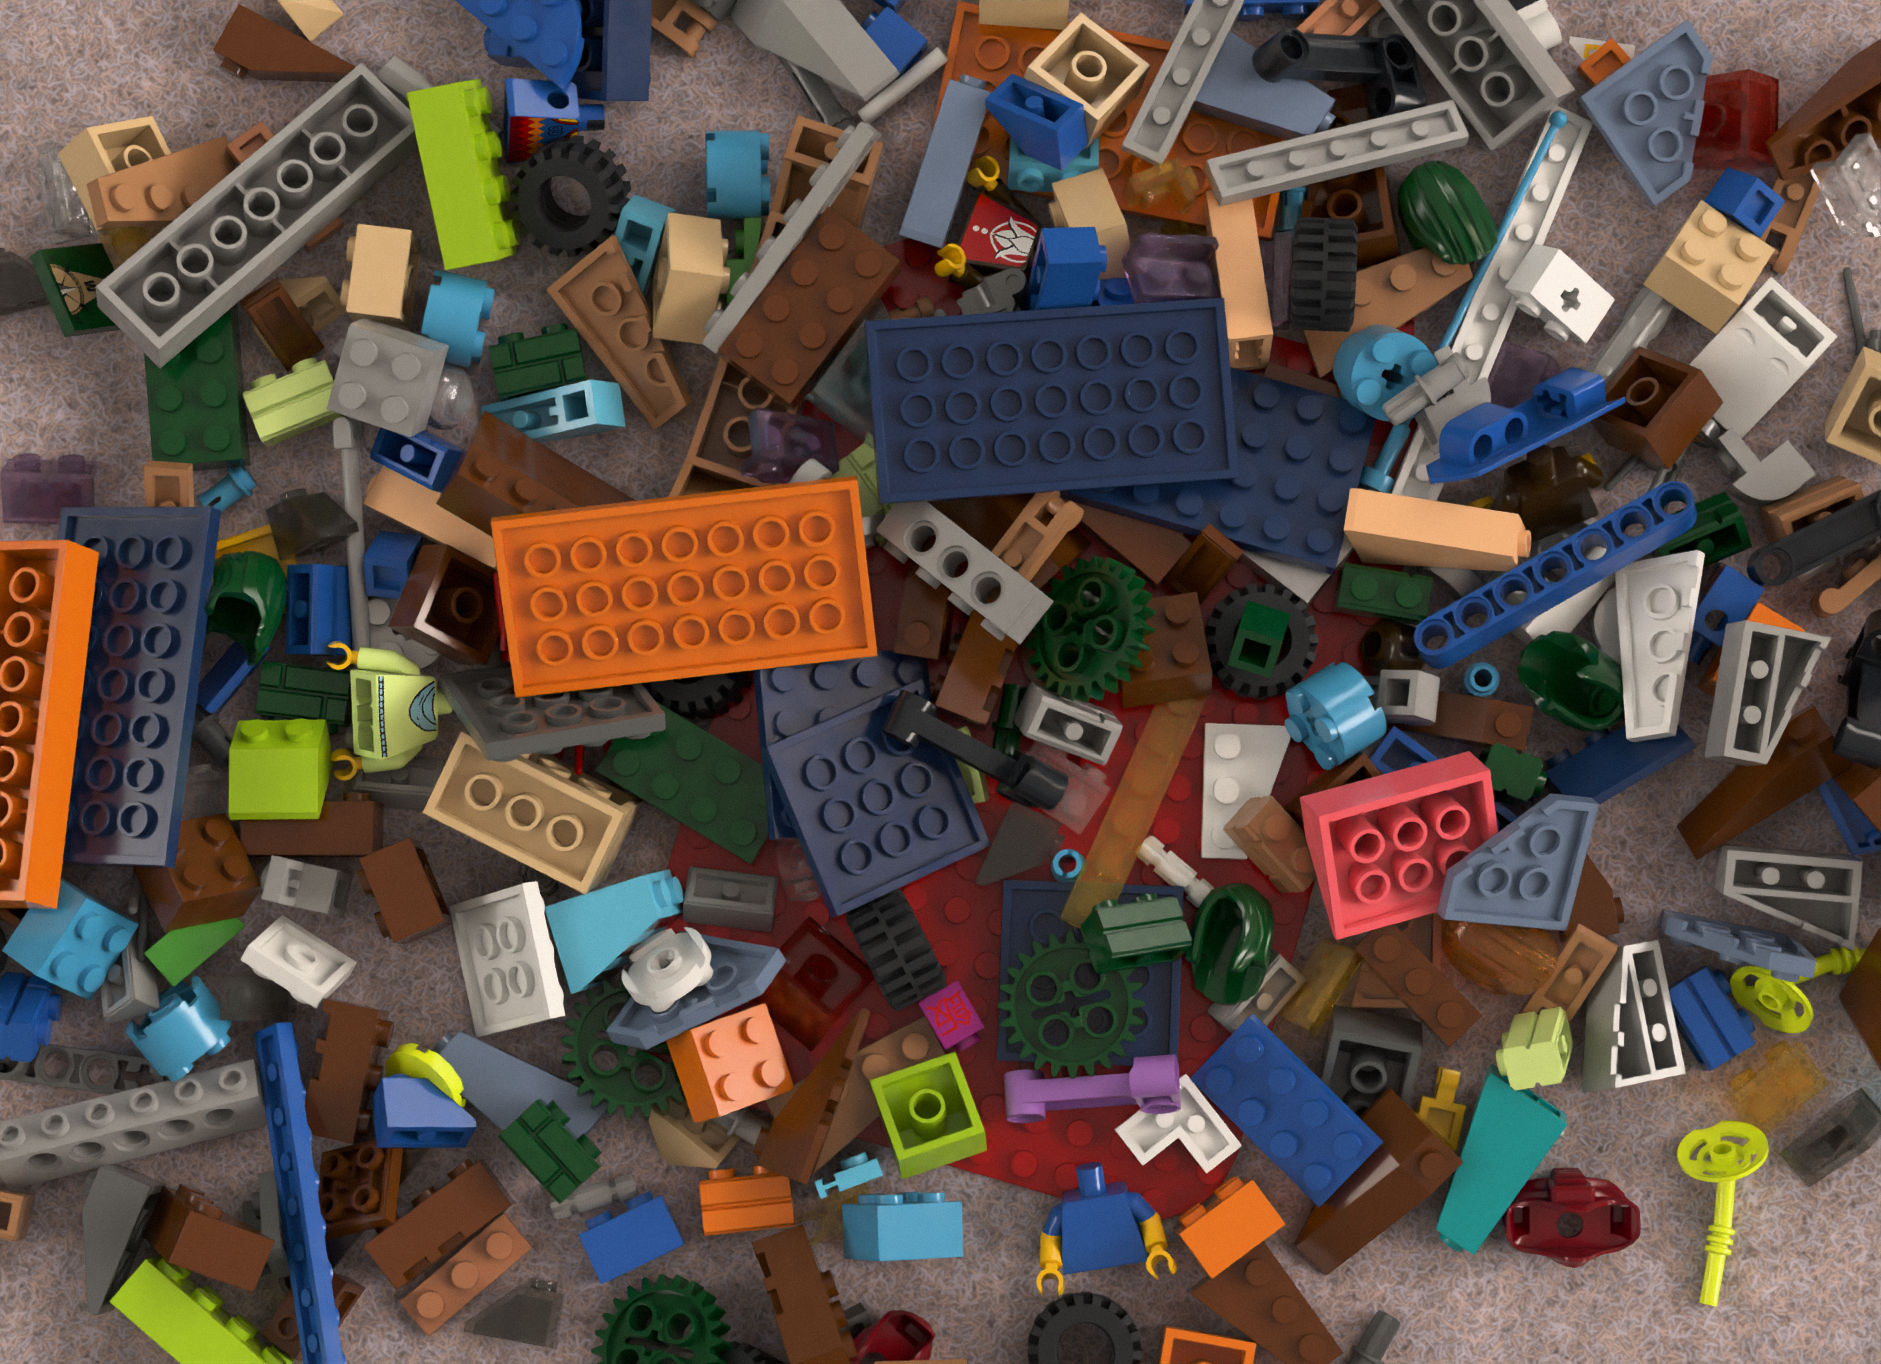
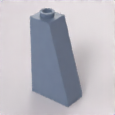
M1230 31L1190 111L1285 140L1327 131L1336 116L1330 113L1335 99L1306 80L1282 79L1277 83L1265 81L1255 71L1252 62L1253 53L1257 48Z
M962 73L959 82L949 79L899 235L939 248H943L946 245L967 179V173L970 169L988 112L985 99L992 92L985 90L987 81Z
M459 1031L455 1036L448 1032L432 1049L433 1052L438 1053L445 1059L460 1077L464 1088L461 1094L502 1131L538 1099H542L546 1104L551 1100L556 1101L571 1118L566 1126L577 1138L583 1133L587 1135L607 1113L608 1104L602 1102L594 1110L591 1108L594 1096L591 1092L578 1097L577 1090L580 1087L579 1085L568 1082V1080L476 1038L467 1032Z

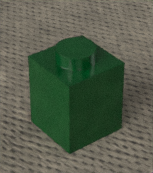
M1247 601L1227 665L1271 678L1291 614Z

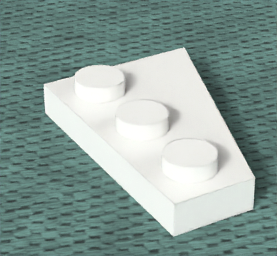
M1204 724L1201 858L1247 859L1248 856L1225 833L1223 828L1250 798L1270 796L1291 738L1285 726Z

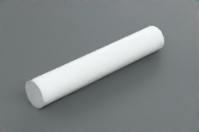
M936 47L858 111L861 119L870 125L948 61L946 55L939 47Z

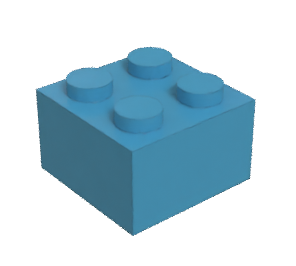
M61 878L57 909H29L2 951L34 975L90 1001L97 989L103 984L105 977L121 952L129 944L139 924L107 901Z
M916 1191L887 1195L884 1193L858 1194V1203L842 1204L844 1259L897 1261L963 1257L962 1201H945V1192Z

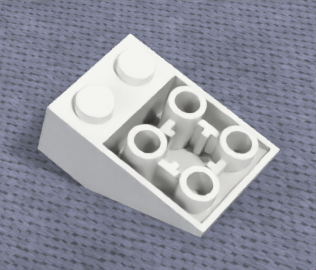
M1770 277L1689 365L1701 369L1724 402L1711 418L1725 431L1732 427L1742 439L1838 336Z

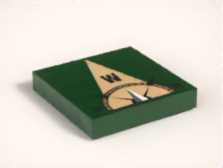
M103 243L42 249L30 256L64 337L121 330L97 307L96 286L114 271Z

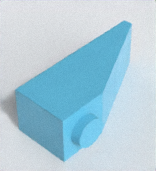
M634 195L622 208L614 235H616L644 298H646L651 285V278L668 212L675 213L676 209Z
M590 379L481 406V415L484 411L493 416L495 414V417L539 443L594 435L626 427L620 384Z

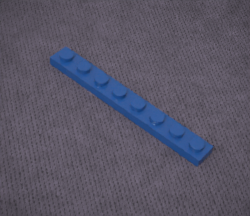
M292 1022L275 1023L255 1032L254 1037L303 1364H347L346 1357L341 1349L338 1329L340 1315L334 1303L332 1290L333 1269L327 1257L325 1243L326 1223L321 1215L319 1204V1177L314 1170L311 1151L313 1137L312 1131L307 1124L305 1111L306 1090L300 1078L298 1064L299 1044L294 1036Z

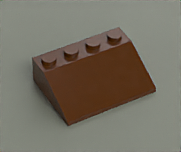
M484 411L436 504L493 537L491 517L636 500L487 411Z

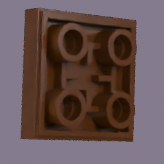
M376 1139L322 1152L318 1197L321 1215L326 1223L325 1240L395 1224L403 1148H377Z

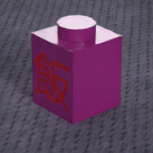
M958 980L918 1003L945 1050L954 1046L957 1053L981 1040L977 1031L984 1028V1025Z

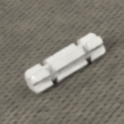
M1151 835L1147 837L1137 848L1136 856L1147 866L1150 863L1155 866L1153 871L1171 886L1184 887V892L1188 894L1186 899L1199 908L1203 899L1214 887L1204 878L1201 880L1195 877L1197 872L1171 850L1168 853L1164 851L1163 847L1165 845L1156 837Z

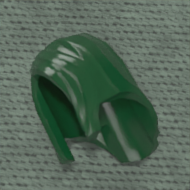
M1434 160L1414 167L1398 189V212L1413 251L1426 248L1441 261L1449 265H1465L1487 256L1498 243L1496 225L1489 210L1473 184L1459 169L1440 160L1436 162Z
M256 551L224 554L220 558L215 559L214 581L204 609L206 614H208L205 636L210 632L226 634L243 647L248 655L247 665L255 666L265 653L280 624L286 604L287 580L278 560L269 555Z
M1551 631L1547 635H1539L1522 650L1520 665L1517 668L1519 681L1541 711L1547 716L1567 726L1583 731H1602L1614 725L1623 717L1625 712L1622 669L1612 657L1591 642L1571 633Z
M1228 883L1227 885L1212 889L1203 899L1190 930L1192 945L1185 952L1186 961L1191 963L1195 988L1211 1001L1231 1006L1239 1002L1248 1001L1250 997L1259 991L1263 983L1273 943L1274 916L1269 901L1251 885Z

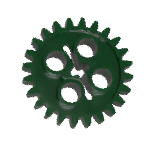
M1093 556L1090 562L1079 558L1076 569L1066 565L1063 566V580L1055 577L1050 580L1053 590L1050 594L1042 592L1054 602L1031 630V632L1035 633V638L1026 643V648L1037 652L1028 662L1030 665L1039 668L1035 677L1046 682L1045 688L1047 690L1055 692L1058 696L1071 701L1076 699L1083 703H1088L1090 697L1101 701L1104 697V690L1114 694L1118 692V679L1128 683L1131 681L1128 671L1131 665L1137 668L1142 667V663L1137 655L1139 651H1150L1151 647L1143 642L1144 636L1155 633L1154 628L1146 625V620L1156 614V610L1144 606L1153 596L1152 593L1142 589L1146 581L1135 575L1136 570L1109 557L1105 560L1098 556Z
M1072 931L1067 932L1065 943L1059 944L1056 936L1051 933L1048 938L1049 947L1046 949L1036 940L1032 942V949L1035 954L1032 958L1021 952L1017 954L1019 961L1023 965L1021 970L1007 967L1006 972L1015 981L1013 984L1000 985L999 989L1009 994L1010 1000L998 1003L997 1008L1010 1011L1011 1017L1003 1020L1000 1026L1014 1027L1016 1032L1010 1036L1007 1042L1008 1044L1022 1041L1025 1046L1018 1057L1022 1059L1031 1053L1035 1054L1034 1069L1038 1070L1047 1061L1051 1063V1076L1056 1077L1061 1066H1067L1069 1077L1075 1079L1077 1067L1083 1065L1086 1073L1089 1076H1093V1062L1099 1061L1106 1069L1111 1068L1108 1057L1110 1052L1120 1057L1126 1055L1119 1044L1122 1039L1128 1042H1136L1137 1038L1128 1031L1129 1025L1143 1024V1020L1132 1015L1133 1009L1145 1006V1001L1133 999L1132 992L1140 989L1143 985L1141 982H1128L1127 977L1135 970V968L1100 973L1099 982L1095 988L1089 990L1080 988L1074 981V972L1081 964L1088 963L1093 965L1089 956L1090 949L1086 947L1084 939L1081 944L1075 943ZM1038 976L1049 977L1056 985L1055 996L1048 1002L1037 1001L1030 993L1031 982ZM1104 990L1110 992L1108 999L1078 1008V1016L1075 1018H1071L1068 1011L1039 1019L1032 1017V1012L1065 1001L1064 993L1071 992L1074 998L1084 997ZM1095 1007L1106 1009L1112 1017L1111 1027L1102 1034L1094 1033L1087 1025V1015ZM1050 1020H1060L1068 1028V1038L1060 1046L1049 1045L1043 1038V1028Z
M622 974L619 978L618 988L615 989L612 988L607 980H603L601 984L602 995L598 996L590 989L586 991V998L590 1004L588 1007L579 1003L573 1005V1010L580 1019H566L565 1027L575 1033L572 1036L561 1038L562 1046L573 1049V1052L562 1056V1064L575 1065L576 1067L567 1074L568 1082L582 1080L583 1083L577 1090V1096L582 1097L591 1092L594 1095L591 1108L594 1110L602 1102L607 1103V1117L609 1118L615 1114L618 1108L624 1109L625 1120L630 1122L633 1111L640 1109L644 1120L648 1121L651 1107L654 1106L657 1107L662 1115H666L668 1112L666 1100L670 1098L678 1105L683 1104L684 1101L679 1091L682 1086L673 1061L671 1063L663 1062L656 1056L644 1051H638L635 1057L629 1056L626 1045L616 1044L613 1041L601 1040L596 1037L597 1032L607 1033L606 1030L611 1025L608 1019L609 1014L614 1010L622 1009L631 998L622 982ZM658 1044L647 1050L643 1049L648 1052L671 1056L667 1044ZM600 1051H610L617 1057L618 1064L612 1070L602 1071L593 1064L592 1059L594 1055ZM643 1066H652L658 1070L661 1079L653 1086H644L636 1079V1071Z
M659 1274L657 1284L646 1277L643 1278L641 1292L629 1285L627 1287L629 1299L626 1302L618 1298L613 1299L618 1311L615 1315L603 1313L602 1317L609 1324L607 1330H595L594 1333L603 1339V1345L591 1349V1353L602 1358V1361L597 1364H635L638 1360L639 1364H729L719 1357L720 1352L732 1348V1344L721 1339V1336L730 1331L731 1327L720 1321L726 1311L714 1304L717 1299L716 1296L704 1290L703 1286L692 1280L689 1282L680 1275H676L674 1279H671L664 1274ZM652 1317L650 1325L646 1328L648 1319ZM691 1324L688 1334L683 1338L685 1329ZM635 1338L663 1348L671 1346L681 1352L694 1353V1356L691 1359H687L663 1350L655 1349L651 1351L641 1345L629 1344V1341Z

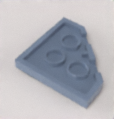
M1689 20L1683 21L1577 97V100L1650 207L1661 203L1690 182L1694 166V163H1692L1696 137H1699L1705 104L1703 100L1707 75L1710 74L1713 56Z
M1550 793L1447 870L1437 914L1444 920L1567 931L1599 804L1589 797Z
M1662 909L1659 927L1665 935L1669 936L1668 941L1689 947L1698 945L1720 953L1719 958L1724 961L1736 964H1746L1747 962L1772 970V977L1784 981L1798 982L1799 976L1813 978L1817 960L1794 935Z
M701 935L711 951L710 965L713 968L711 979L704 985L695 987L685 996L676 1000L668 1010L663 1012H654L650 1006L637 1003L631 996L606 1032L616 1044L647 1050L762 995L787 960L779 948Z

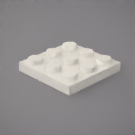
M537 881L523 883L449 906L476 1038L566 1016L563 1006V990L559 985L554 963V947L549 939L544 915L545 904L540 895Z

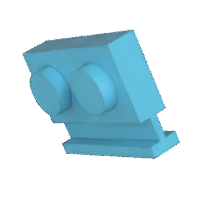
M865 1151L841 1160L842 1170L834 1173L835 1180L825 1183L824 1178L821 1177L814 1182L820 1199L828 1196V1189L838 1185L839 1191H843L883 1176L884 1172L878 1156L869 1159Z

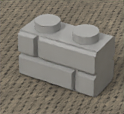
M1034 681L1029 684L1014 718L1015 724L1020 728L1024 736L1103 766L1108 762L1123 727L1112 711L1089 702L1083 703L1076 699L1073 701L1058 696L1055 692L1047 690L1044 685Z

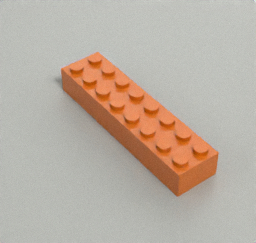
M69 540L0 541V908L57 909L99 557V552Z

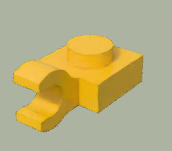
M1438 1066L1433 1097L1420 1095L1416 1112L1457 1150L1466 1105L1454 1102L1460 1072Z

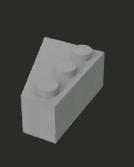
M1747 620L1726 624L1704 758L1743 766L1767 764L1793 714L1791 710L1802 689L1807 687L1812 677L1810 673L1821 652L1826 650L1832 637Z
M1723 844L1718 847L1714 888L1720 893L1799 926L1811 933L1834 941L1853 951L1855 949L1863 870L1862 860L1849 854Z
M1659 940L1617 947L1616 954L1588 994L1582 1093L1613 1089L1686 1074Z

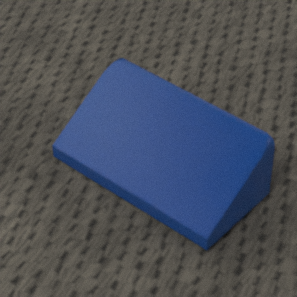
M234 641L200 681L197 701L209 713L218 714L272 651V645H268L257 665L248 666V655L243 647Z

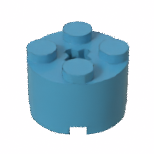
M759 130L705 131V149H707L705 162L707 218L744 220V218L769 216L770 176H761V174L768 173L769 134L759 133Z
M435 269L434 281L441 284L440 286L431 284L421 334L423 337L449 345L445 363L469 368L471 361L480 363L486 333L478 331L480 318L486 320L490 318L495 289L488 288V281Z
M1374 324L1367 326L1368 328L1356 334H1351L1344 340L1334 359L1333 374L1341 396L1349 404L1378 420L1389 421L1383 411V404L1415 382L1414 376L1418 374L1422 377L1437 366V360L1426 345L1416 337L1388 325ZM1384 369H1386V375L1384 377H1381L1382 372L1384 371ZM1419 412L1411 416L1409 419H1413L1414 417H1416Z
M1333 662L1290 688L1285 694L1290 716L1285 720V727L1289 735L1296 742L1303 741L1314 753L1319 765L1325 770H1330L1334 766L1340 765L1383 737L1386 732V719L1382 707L1374 710L1368 698L1374 694L1369 683L1355 668L1344 662H1340L1335 666Z
M199 976L192 977V985L187 986L182 980L176 986H170L158 994L159 1009L145 1014L146 1017L138 1025L132 1019L125 1029L126 1034L158 1075H167L172 1082L184 1077L193 1068L192 1062L207 1052L209 1056L214 1055L222 1050L231 1040L226 1032L232 1024V1019Z

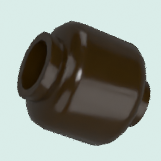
M1390 619L1381 620L1366 631L1360 644V652L1366 669L1379 677L1381 670L1421 671L1425 662L1422 660L1414 642V631L1416 628Z

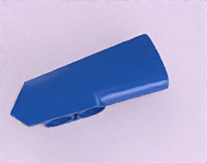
M1569 367L1536 385L1532 390V398L1511 409L1490 402L1482 403L1453 418L1442 429L1439 437L1440 458L1426 465L1430 484L1455 482L1479 477L1626 402L1625 397L1606 402L1605 382L1601 375Z

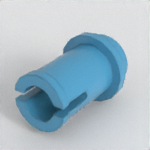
M1305 187L1280 191L1281 227L1277 228V234L1281 236L1283 244L1293 245L1294 225L1298 218L1301 217L1303 201L1307 199L1308 189Z
M240 464L235 469L229 467L227 469L229 474L205 493L200 494L198 498L205 507L218 496L221 497V500L212 507L223 513L244 495L252 496V489L257 486V483L247 469Z
M1474 663L1468 667L1464 674L1462 682L1463 691L1466 695L1488 697L1499 686V673L1489 663ZM1479 674V677L1485 681V687H1480L1475 683V675Z
M1073 849L1059 851L1051 862L1053 877L1058 882L1078 883L1086 873L1084 857ZM1072 859L1076 862V867L1073 871L1065 874L1060 869V865L1064 860Z

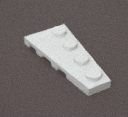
M1700 550L1635 561L1615 572L1626 739L1631 742L1676 736L1705 553Z

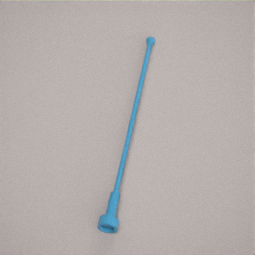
M1555 111L1550 115V127L1497 230L1498 243L1487 256L1483 257L1437 350L1450 345L1558 129L1566 125L1567 117L1562 111ZM1412 419L1406 420L1398 426H1393L1373 467L1363 466L1359 486L1366 490L1390 493L1395 480L1388 475L1411 432L1408 426Z

